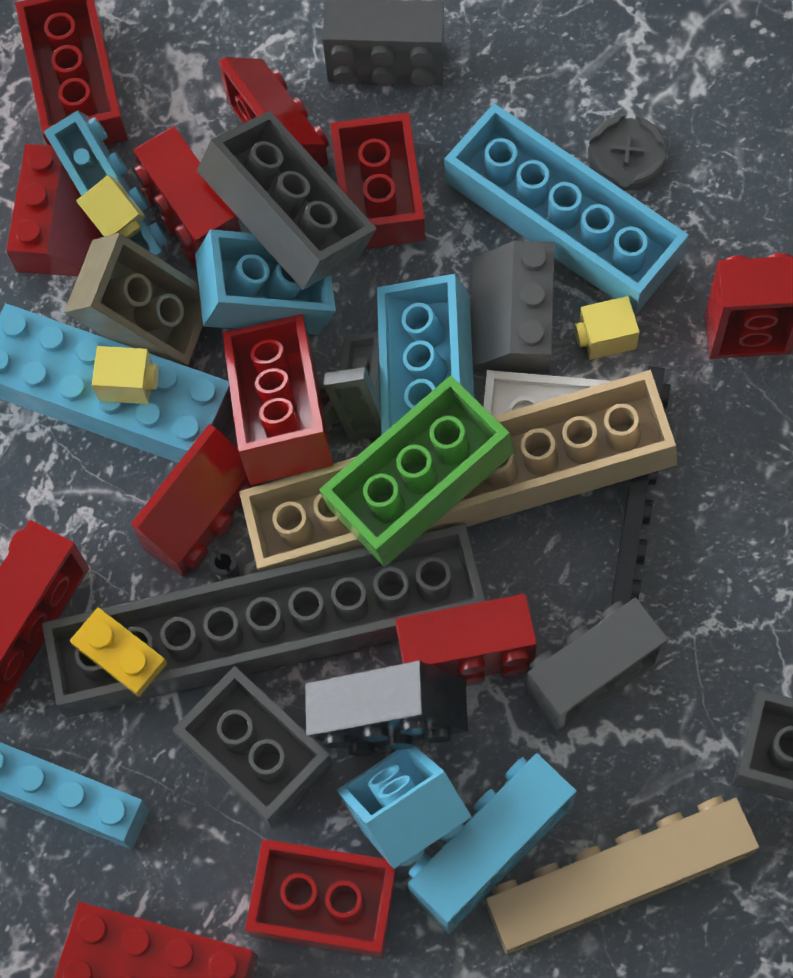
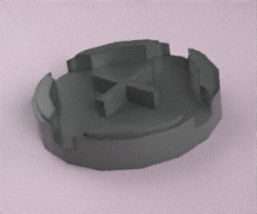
M625 115L615 116L602 122L592 133L587 151L589 167L623 191L639 190L652 184L662 173L667 156L665 138L658 127L645 118L636 116L633 119L625 118Z

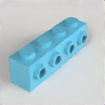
M76 111L43 131L81 196L107 175L116 178L146 216V218L139 222V225L142 227L141 230L130 240L160 259L169 255L164 246L169 243L168 237L157 221L151 224L144 212L149 207L144 196L137 187L131 189L123 176L128 173V170L117 152L110 154L103 142L108 136L96 117L90 119L82 112Z

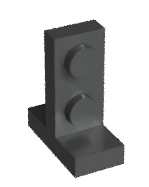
M378 331L345 336L339 371L325 373L323 386L349 441L381 436Z

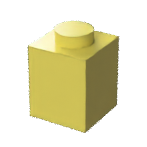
M110 175L104 177L76 200L104 237L121 233L130 239L141 230L142 227L139 225V222L146 218L117 179Z
M629 296L580 307L579 323L574 324V333L579 348L586 347L589 360L637 349L640 332Z
M97 346L92 387L98 400L102 402L149 404L150 391L156 390L158 387L159 368L157 364H153L148 349Z

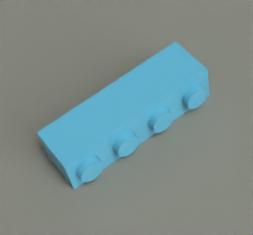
M0 742L1 797L133 850L150 812L149 807L142 799Z

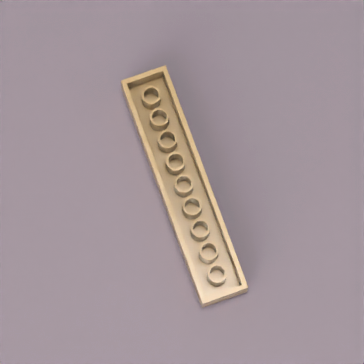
M651 370L493 416L510 433L515 453L424 533L465 524L466 527L676 466V443ZM356 457L333 463L334 466L296 474L239 491L259 572L365 547L328 508L319 491L322 486Z

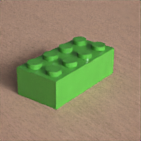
M450 375L322 486L319 491L333 514L386 567L515 452L510 433Z

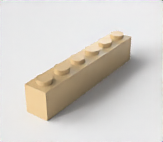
M722 796L714 797L697 806L699 812L686 818H683L681 812L672 814L656 823L659 829L642 835L640 829L630 831L615 839L617 846L602 852L599 846L588 848L574 855L575 863L559 868L557 863H552L532 873L534 876L533 880L518 885L514 879L492 888L493 896L486 898V907L506 956L754 855L759 849V845L737 797L725 802Z

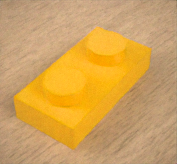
M99 607L69 640L75 648L138 697L141 696L167 664L165 658Z

